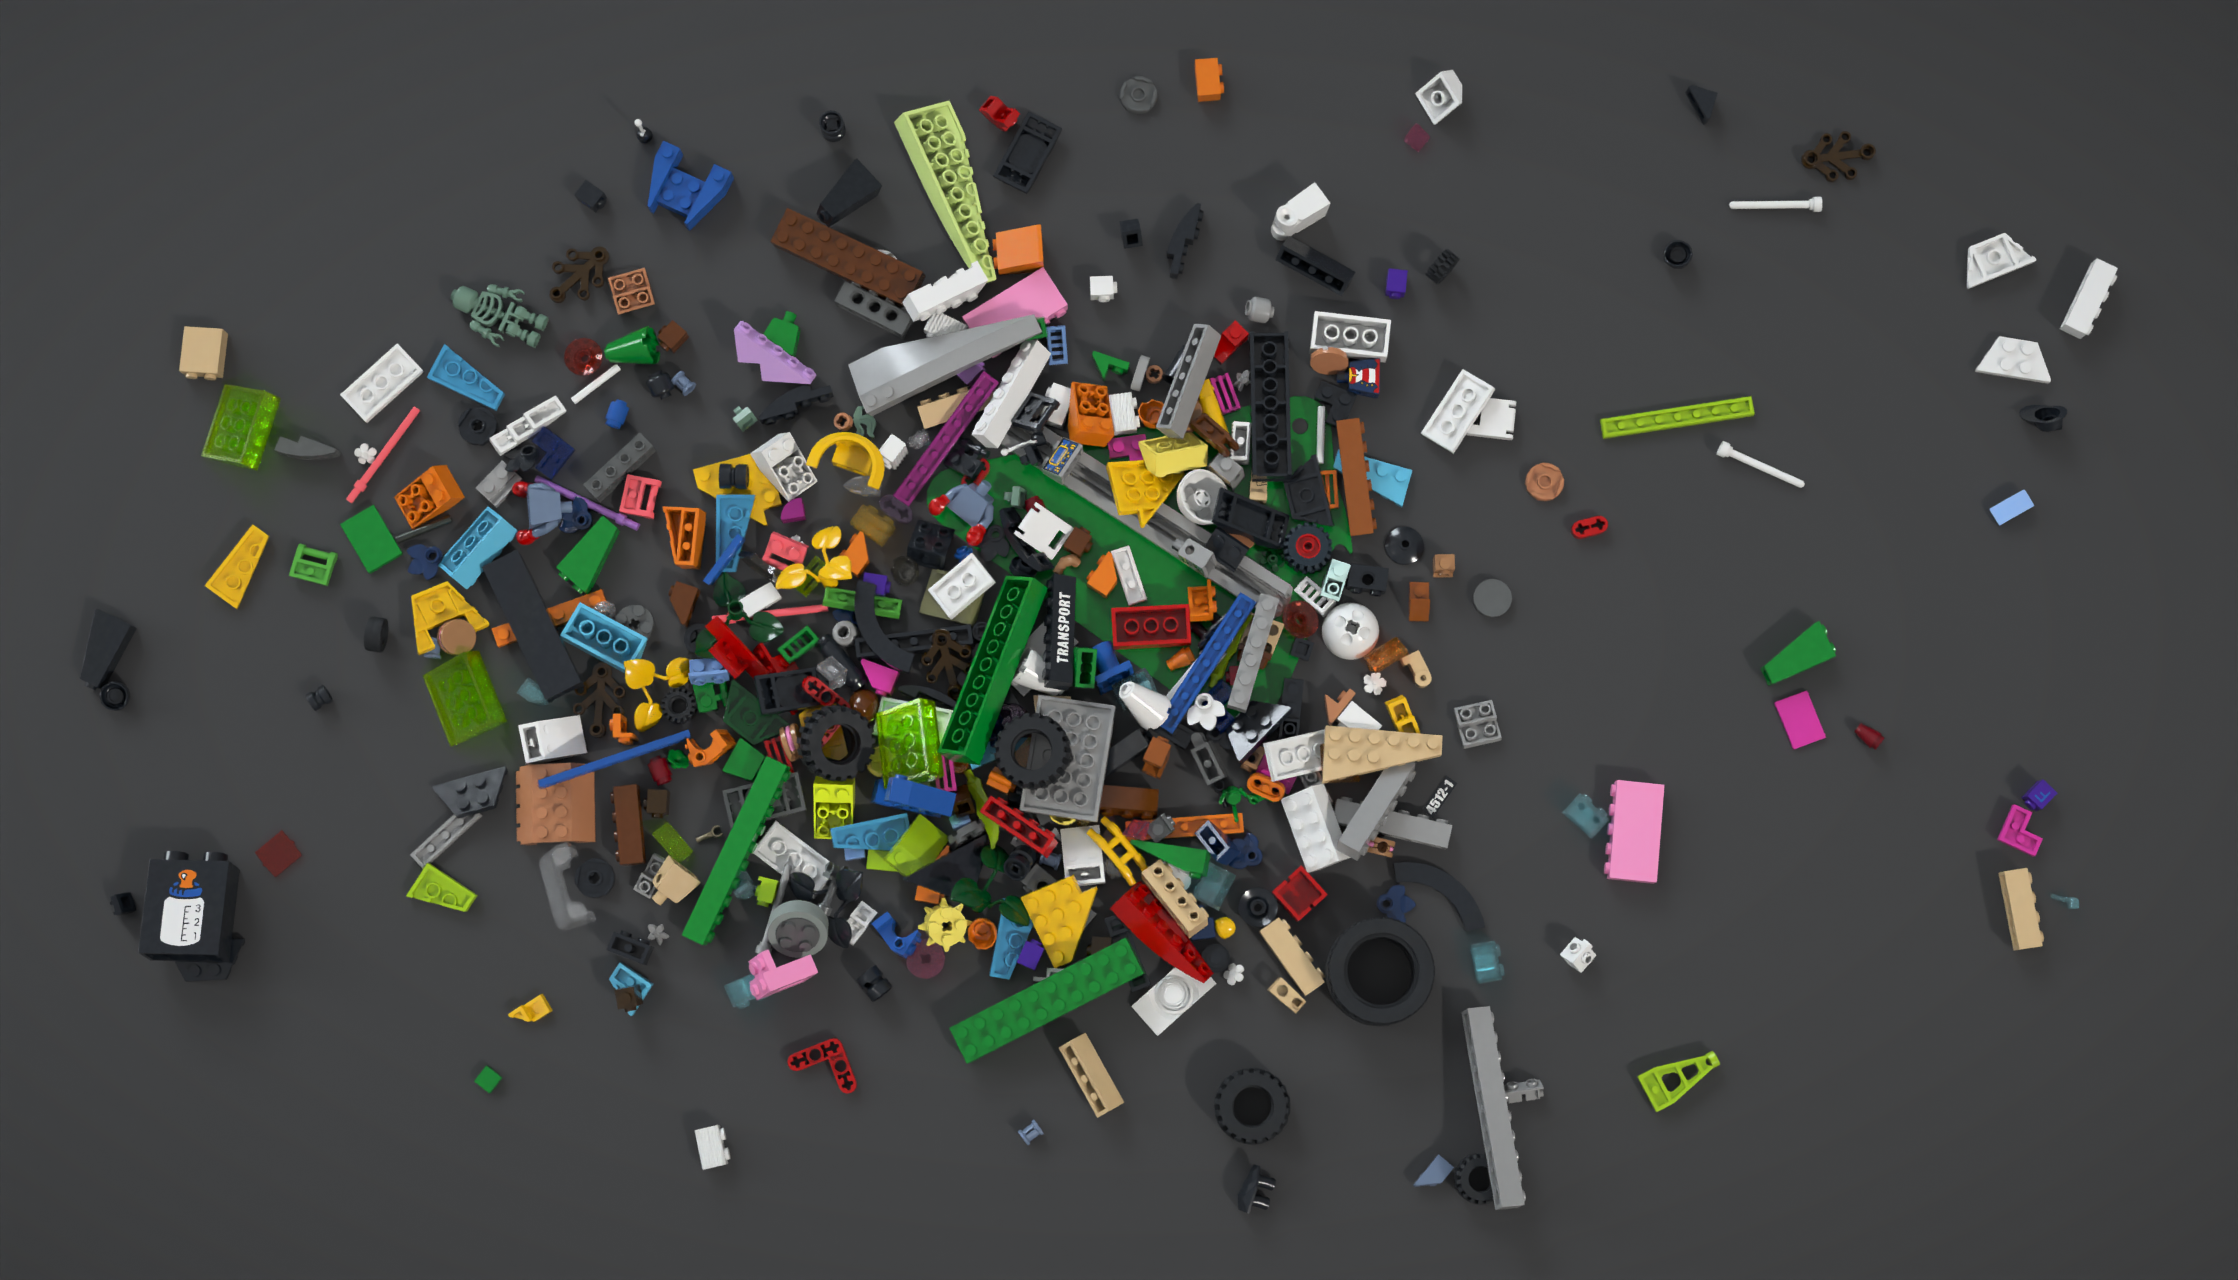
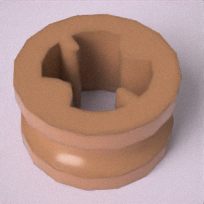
M1152 365L1146 370V379L1149 383L1157 384L1162 380L1163 371L1159 366ZM1151 371L1159 372L1157 379L1149 376Z
M842 412L835 416L834 425L841 431H848L853 425V419L850 415ZM842 418L847 420L844 422V426L840 424Z

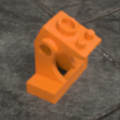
M714 730L710 734L713 738L712 744L707 749H702L693 738L686 739L687 744H685V748L689 749L688 758L690 763L694 767L710 765L727 751L733 750L737 742L728 730Z

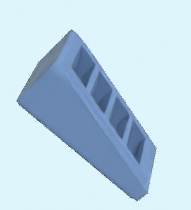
M1065 325L1047 327V350L1051 353L1048 359L1049 365L1068 364ZM1050 332H1061V336H1051ZM1062 339V343L1051 344V340ZM1063 347V351H1052V348ZM1052 355H1063V358L1052 359Z

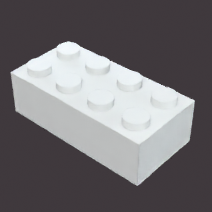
M1315 311L1309 354L1320 348L1328 350V347H1334L1346 352L1349 359L1368 360L1380 358V362L1385 363L1388 354L1391 320Z
M1324 784L1311 786L1281 799L1308 873L1351 858L1337 850L1338 840L1342 832Z

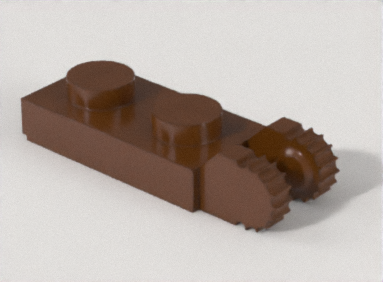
M1206 413L1190 423V428L1217 449L1223 457L1227 458L1230 456L1228 448L1223 445L1225 442L1233 451L1239 449L1238 443L1230 434Z

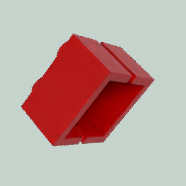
M1302 865L1287 878L1289 883L1284 880L1271 892L1296 922L1300 921L1312 910L1309 907L1310 905L1314 908L1328 895Z

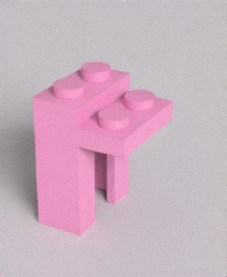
M769 949L748 961L749 970L755 976V979L749 982L750 991L756 1000L803 983L818 973L811 954L777 968Z

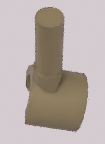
M714 826L707 834L697 837L696 841L700 842L711 837L720 838L723 833L715 835L713 832L715 829L720 828V826Z

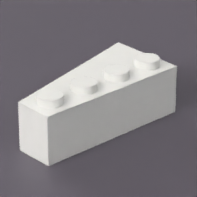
M978 261L971 263V267L967 270L963 268L957 270L949 279L944 276L936 281L933 286L928 284L909 293L902 303L913 322L919 319L924 321L932 314L936 313L939 315L945 312L947 308H957L965 301H974L978 298L979 292L988 279Z

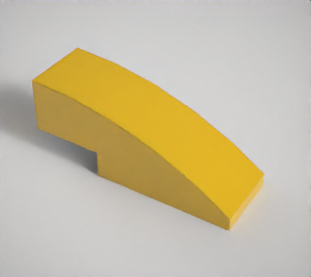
M1403 695L1384 702L1397 732L1421 734L1415 717L1412 715L1407 700Z

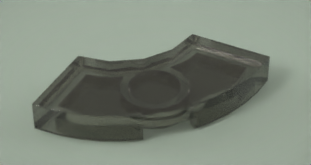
M744 550L739 553L738 556L751 569L767 580L776 583L781 573L778 568L767 564L756 553Z

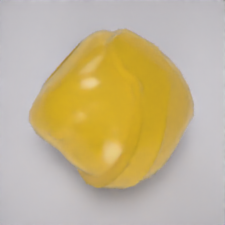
M1221 917L1214 921V928L1222 939L1229 938L1234 934L1236 926L1229 917Z

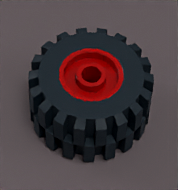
M1304 523V525L1298 524L1296 528L1290 530L1283 544L1285 562H1288L1290 568H1295L1294 571H1302V574L1307 572L1313 574L1315 571H1320L1323 566H1326L1332 553V540L1329 539L1328 532L1325 533L1323 527H1316L1317 524L1315 523L1313 525H1309V523Z

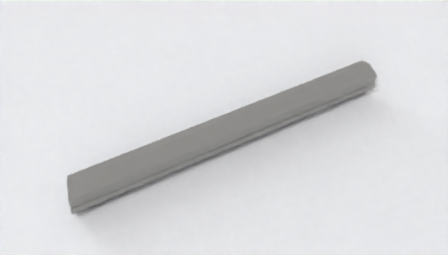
M1011 424L1000 445L1008 449L1031 440L1033 432ZM1044 426L1043 434L1047 444L1037 446L1043 460L1047 456L1051 457L1054 452L1052 448L1057 441L1061 442L1063 439ZM1028 445L1011 452L1021 457L1026 454L1024 448ZM1084 451L1063 484L1178 560H1180L1178 552L1172 549L1176 539H1180L1185 543L1189 538L1205 547L1212 535L1164 503L1144 528L1140 527L1137 514L1118 515L1106 466ZM1040 465V466H1034V467H1036L1037 469H1039V470H1041V471H1042V469H1043V467H1042L1041 465ZM1246 556L1235 572H1232L1217 561L1216 566L1207 577L1232 595L1237 597L1241 592L1257 602V604L1261 593L1279 598L1274 619L1282 615L1284 609L1291 601L1293 587Z

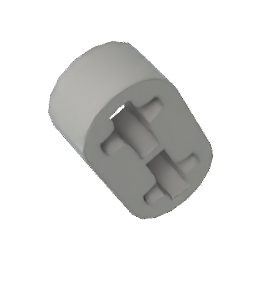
M1140 356L1130 389L1140 392L1150 357Z

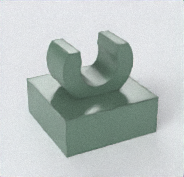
M738 406L733 410L736 416L732 419L742 432L758 421L748 407L742 410Z
M1013 486L1012 492L1004 493V500H1008L1007 502L1017 509H1025L1027 490L1020 486Z

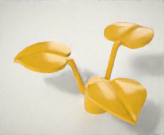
M838 526L827 527L817 532L812 538L813 547L815 549H822L826 563L819 570L818 576L805 569L801 563L792 564L779 574L776 581V589L796 588L804 583L807 578L806 574L812 576L817 582L821 581L824 588L826 586L835 588L839 583L838 580L852 579L851 561L847 556H837L829 562L826 554V548L831 549L839 544L842 536L841 529Z
M680 657L672 660L666 668L667 676L656 674L655 666L649 660L633 659L624 661L627 685L632 689L642 688L648 699V703L643 702L639 704L635 711L634 724L637 731L644 732L652 728L662 717L661 705L652 703V698L645 686L652 684L653 677L668 680V685L672 688L683 686L689 680V660L693 659Z

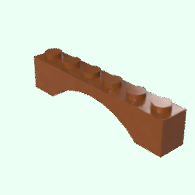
M1161 736L1157 738L1152 737L1143 757L1145 762L1142 769L1143 773L1159 780L1161 779L1170 757L1171 745L1168 743L1169 740Z

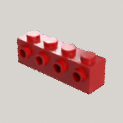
M990 796L979 812L1048 858L1058 844V841L1054 838L1056 835L1048 829L1043 831L1038 828L1040 824L1033 819L1027 820L1022 817L1024 813L1014 807L1012 810L1007 807L1008 803L1002 798L998 797L995 799Z

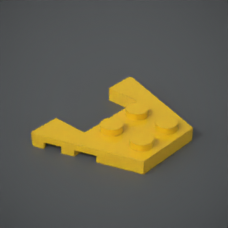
M448 581L411 596L418 655L435 649L428 630L438 627L448 620L465 616L467 622L474 627L475 632L489 627V622L474 607L467 603L465 598Z

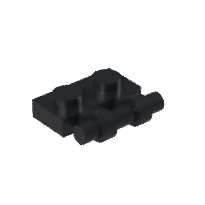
M959 437L957 444L961 445L960 450L953 447L943 464L975 481L985 466L980 460L982 457L988 458L990 451L980 444H974L968 438ZM970 450L974 452L973 456L968 455Z

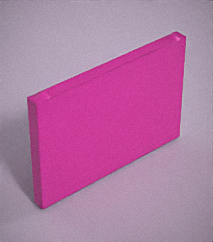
M1807 691L1774 703L1793 750L1826 738Z

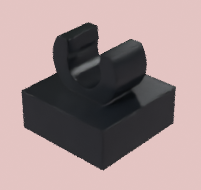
M1035 445L1025 447L1026 454L1019 458L1022 465H1042L1044 460L1038 447Z
M1017 787L1016 794L1009 793L1007 806L1020 809L1023 788Z
M131 892L111 896L112 901L110 905L114 906V915L128 914L136 911Z

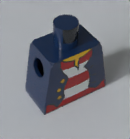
M1380 358L1349 362L1348 372L1337 371V383H1348L1347 391L1354 394L1378 398L1380 393Z

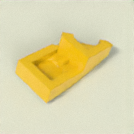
M540 994L525 1005H521L509 1013L508 1016L523 1019L527 1022H535L553 1010L545 996Z

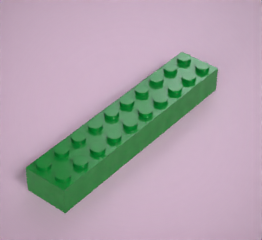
M1006 576L937 751L952 762L980 765L1048 589L1033 577Z
M1124 938L949 1029L968 1064L1145 974V971L1129 939Z

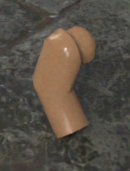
M1075 554L1063 556L1053 572L1062 575L1066 567L1071 565L1078 567L1081 560Z

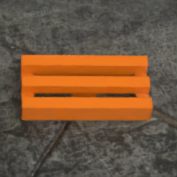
M1337 470L1321 471L1322 475H1325L1326 493L1330 509H1339ZM1333 474L1334 504H1331L1329 475Z

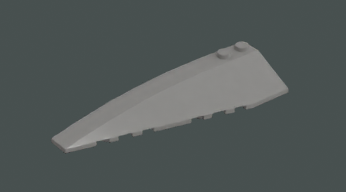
M1033 314L883 347L848 364L866 413L874 416L1042 333V330Z

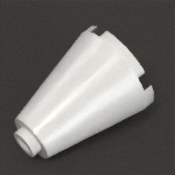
M1027 649L1021 657L1023 659L1018 664L1012 682L1052 696L1061 695L1064 690L1044 687L1042 672L1045 668V662H1043V658L1034 649Z
M1132 681L1126 682L1120 687V698L1139 725L1145 730H1148V728H1158L1168 718L1169 714L1167 711L1168 708H1171V702L1166 696Z

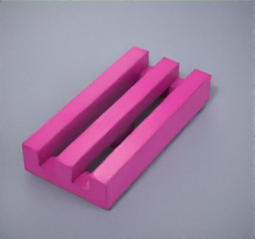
M1225 373L1222 376L1210 378L1222 415L1240 410L1241 406L1229 374ZM1223 380L1227 382L1235 407H1232ZM1216 382L1220 384L1229 409L1225 410Z
M940 753L932 754L936 788L948 792L957 791L953 762L949 760L952 787H948L945 757ZM937 758H941L944 788H941Z

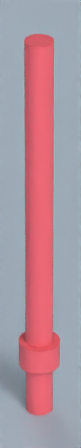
M412 408L362 478L355 482L353 485L354 489L346 498L347 501L353 503L360 492H364L368 481L419 414L420 410L418 408Z
M820 604L760 612H768L775 617L828 612L829 609L827 606ZM728 612L727 615L717 616L725 623L727 620ZM730 620L729 624L736 623V621Z

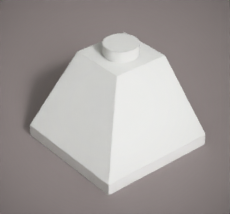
M1453 70L1440 72L1415 93L1434 125L1462 103V84Z

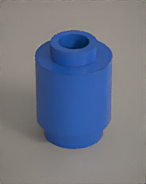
M618 399L615 402L611 401L605 417V424L612 428L620 429L624 425L629 411V407L626 406L627 403Z

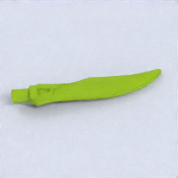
M1253 615L1248 616L1226 650L1227 655L1211 673V680L1208 686L1216 688L1218 681L1224 676L1228 661L1236 652L1242 635L1252 620Z
M969 769L964 772L968 780L967 786L976 802L977 815L985 825L991 849H995L999 836V826L979 812L988 800V797L983 789L981 779L975 777L972 770Z

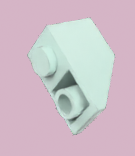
M1335 559L1329 561L1320 596L1339 602L1351 566L1350 564Z

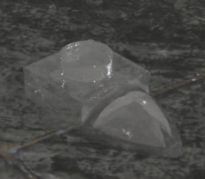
M859 476L850 479L843 486L854 494H860L863 497L880 496L882 483L879 490L868 487L867 484L870 476Z

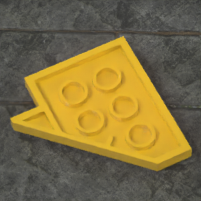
M751 454L693 469L697 488L715 499L716 495H756L750 518L763 526H768L764 510L782 505L779 491L759 470ZM720 464H732L734 468L739 464H748V489H738L734 485L731 489H720Z
M1144 460L1107 462L1106 465L1118 515L1137 514L1141 528L1145 527L1185 474L1183 471L1180 474L1171 473L1166 474L1164 477H1156L1147 470Z
M1074 874L1021 897L1054 968L1067 964L1074 959L1098 889L1096 886L1082 892Z

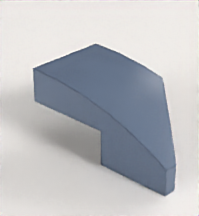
M1438 1154L1413 1186H1436L1441 1184L1454 1167Z

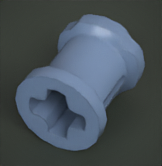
M684 371L678 372L671 380L682 391L683 396H687L696 387V383L691 382L685 376Z
M431 637L435 649L424 653V657L441 659L437 638Z
M1051 852L1048 858L1041 855L1038 864H1045L1057 870L1062 854L1058 855Z
M1034 1119L1029 1126L1018 1131L1027 1145L1038 1135L1044 1134Z

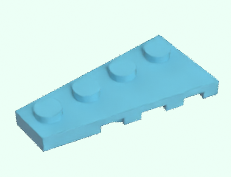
M1338 449L1333 469L1342 474L1340 450ZM1364 457L1365 460L1369 461L1370 472H1366L1367 480L1371 479L1372 490L1402 508L1412 470Z

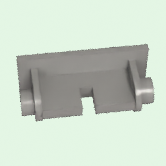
M1528 1079L1526 1082L1519 1083L1508 1082L1504 1085V1089L1508 1093V1104L1522 1102V1094H1525L1526 1101L1540 1099V1097L1544 1096V1087L1540 1079Z

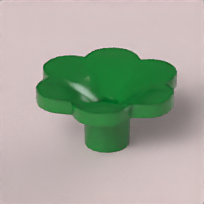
M669 750L667 760L671 762L670 766L672 768H687L689 766V758L681 750Z

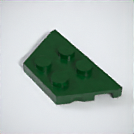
M734 679L731 681L723 722L752 745L758 744L779 734L781 727L790 726L778 714L761 715L758 698Z

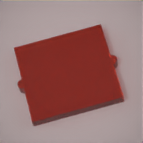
M282 830L255 852L263 862V866L267 867L274 877H277L302 856L301 852L294 845L295 842L291 841Z

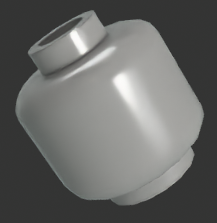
M1253 297L1246 303L1245 315L1248 316L1250 321L1266 323L1269 318L1273 317L1274 307L1269 299Z
M843 620L834 626L832 635L838 644L850 647L855 644V638H859L860 632L855 624Z

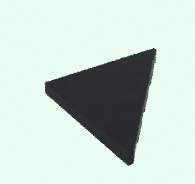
M987 832L963 844L958 849L941 856L936 861L921 867L916 872L905 876L903 880L948 897L951 896L954 885L962 878H970L977 883L983 866L980 854L982 849L990 844Z

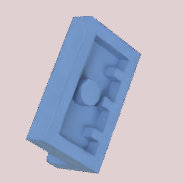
M716 658L689 660L690 673L688 675L691 684L700 686L705 683L714 682L721 684L725 681H730V673Z

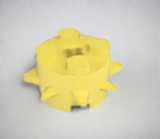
M941 898L939 905L932 908H924L927 913L924 918L925 922L918 925V929L924 930L929 936L926 943L927 946L936 942L942 945L945 952H948L950 946L957 942L965 943L966 940L963 936L967 926L972 921L965 919L961 911L964 906L962 903L953 907L947 904L945 898ZM943 922L948 923L947 928H943Z

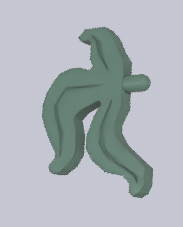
M858 406L853 415V423L857 429L856 434L864 436V430L860 425L863 424L867 426V435L870 438H875L873 435L876 428L874 417L869 414L862 416L864 407Z

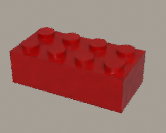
M1189 604L1111 608L1114 650L1191 646Z

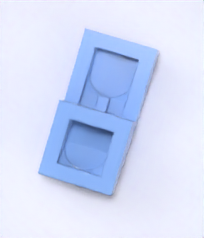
M2024 489L1989 510L2000 526L2035 505Z

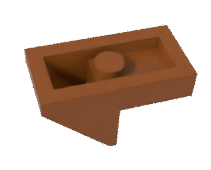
M1409 582V621L1428 622L1430 610L1429 582Z

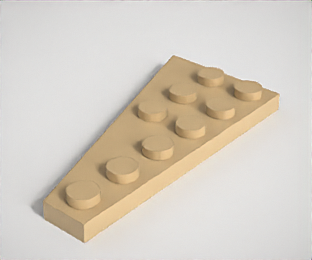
M1325 726L1322 784L1332 780H1341L1354 775H1363L1388 769L1397 765L1402 766L1410 762L1441 757L1442 735Z

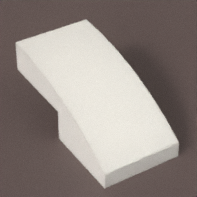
M770 582L741 599L740 602L743 604L744 612L747 613L750 619L755 613L760 612L764 608L767 609L782 597Z
M861 901L847 920L852 930L850 944L853 946L878 913L863 901Z

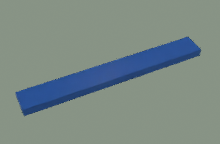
M1239 593L1170 700L1171 708H1168L1167 711L1169 716L1161 725L1162 728L1173 734L1257 602L1243 593Z
M685 730L537 781L539 789H544L683 742L690 738L691 735L689 730Z

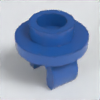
M962 546L956 550L957 552L954 554V557L959 559L960 563L973 553V550L970 547Z

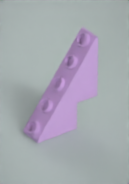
M740 321L734 328L738 362L760 364L762 381L811 384L817 376L811 368L803 365L796 357L785 352L780 346L771 342L765 335L757 332L748 323Z

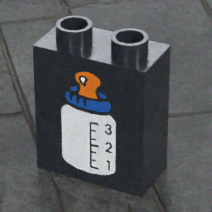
M166 851L164 852V859H150L138 953L150 961L229 963L240 870L228 861L227 854L220 852H205L203 860H188L189 854L186 852Z

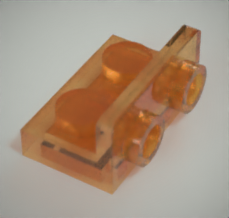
M1395 637L1363 657L1368 669L1376 674L1409 653L1407 648Z

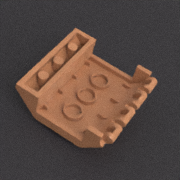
M555 763L521 766L520 771H516V785H520V788L516 789V804L520 805V808H516L517 824H520V827L517 828V842H521V845L555 842H596L595 771L544 789H539L538 780L585 764Z

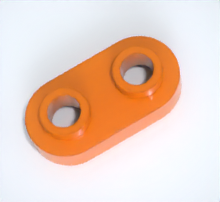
M1253 773L1247 781V787L1252 793L1270 801L1277 802L1284 797L1285 786L1279 781L1272 782L1271 777L1262 773ZM1255 780H1260L1261 784L1255 783ZM1273 788H1278L1279 792H1274Z

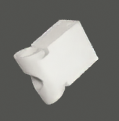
M1315 182L1289 200L1286 205L1278 208L1271 227V233L1275 239L1284 241L1294 233L1300 232L1326 216L1330 202Z

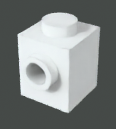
M1113 276L1090 277L1091 300L1109 302L1110 299H1114V293H1117V282H1113Z

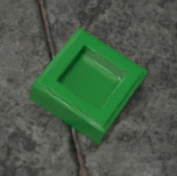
M486 1065L474 1082L488 1093H491L503 1077Z

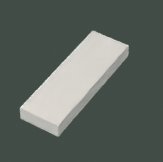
M1130 546L1111 551L1128 606L1147 601Z

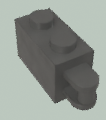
M1202 732L1193 733L1191 741L1195 748L1191 752L1206 784L1210 785L1229 776L1213 740L1207 741Z

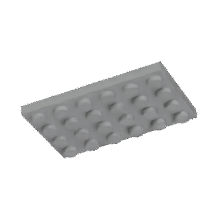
M1038 695L1036 713L1051 717L1066 732L1070 740V749L1072 750L1071 762L1069 767L1066 768L1064 776H1061L1055 784L1048 785V788H1038L1037 790L1023 789L1020 811L1098 823L1116 706ZM1032 733L1026 769L1036 770L1042 768L1049 761L1051 745L1043 735Z

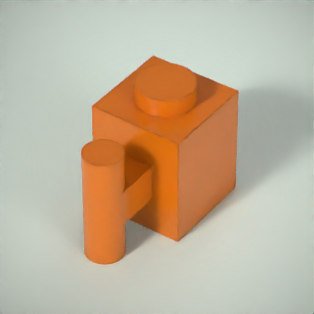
M995 766L993 771L991 770L986 783L987 786L1007 796L1010 792L1013 793L1017 785L1011 783L998 767Z

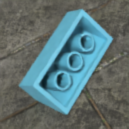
M487 506L443 556L438 566L465 589H468L484 571L482 567L491 563L495 557L499 556L502 549L508 542L514 539L518 531Z
M579 602L560 634L563 641L625 673L624 661L641 659L648 640L643 635Z

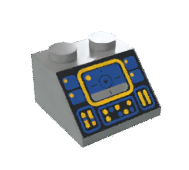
M1064 437L1061 442L1057 441L1052 448L1053 454L1051 457L1047 456L1041 465L1043 467V474L1060 485L1064 484L1083 455V445Z

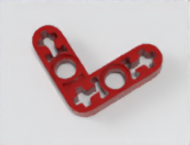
M807 676L803 679V690L822 706H832L836 702L841 706L844 704V707L850 708L847 701L818 678ZM808 682H814V685L820 690L818 692L812 688L808 690ZM826 691L830 692L831 699L828 702H823L821 699L822 694ZM833 725L831 729L826 731L827 734L823 735L821 748L826 745L840 725Z
M838 1039L826 1040L796 1052L788 1058V1066L794 1071H800L829 1060L840 1090L848 1094L854 1092L857 1088V1081L844 1046ZM831 1042L839 1044L836 1053L828 1051L826 1052L828 1056L825 1057L824 1050L821 1048L822 1045H825L826 1049L831 1047ZM813 1049H818L821 1052V1057L816 1061L810 1058V1052ZM806 1052L809 1064L806 1065V1061L800 1063L799 1068L796 1065H792L794 1057L798 1059L804 1058L803 1053ZM839 1060H843L846 1063V1069L843 1072H839L835 1068ZM850 1072V1076H847L848 1081H853L850 1090L843 1088V1084H845L844 1077L839 1079L838 1075Z

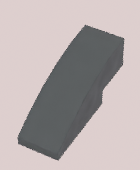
M280 436L274 449L280 455L302 460H323L341 455V452L336 448L300 436L298 443Z

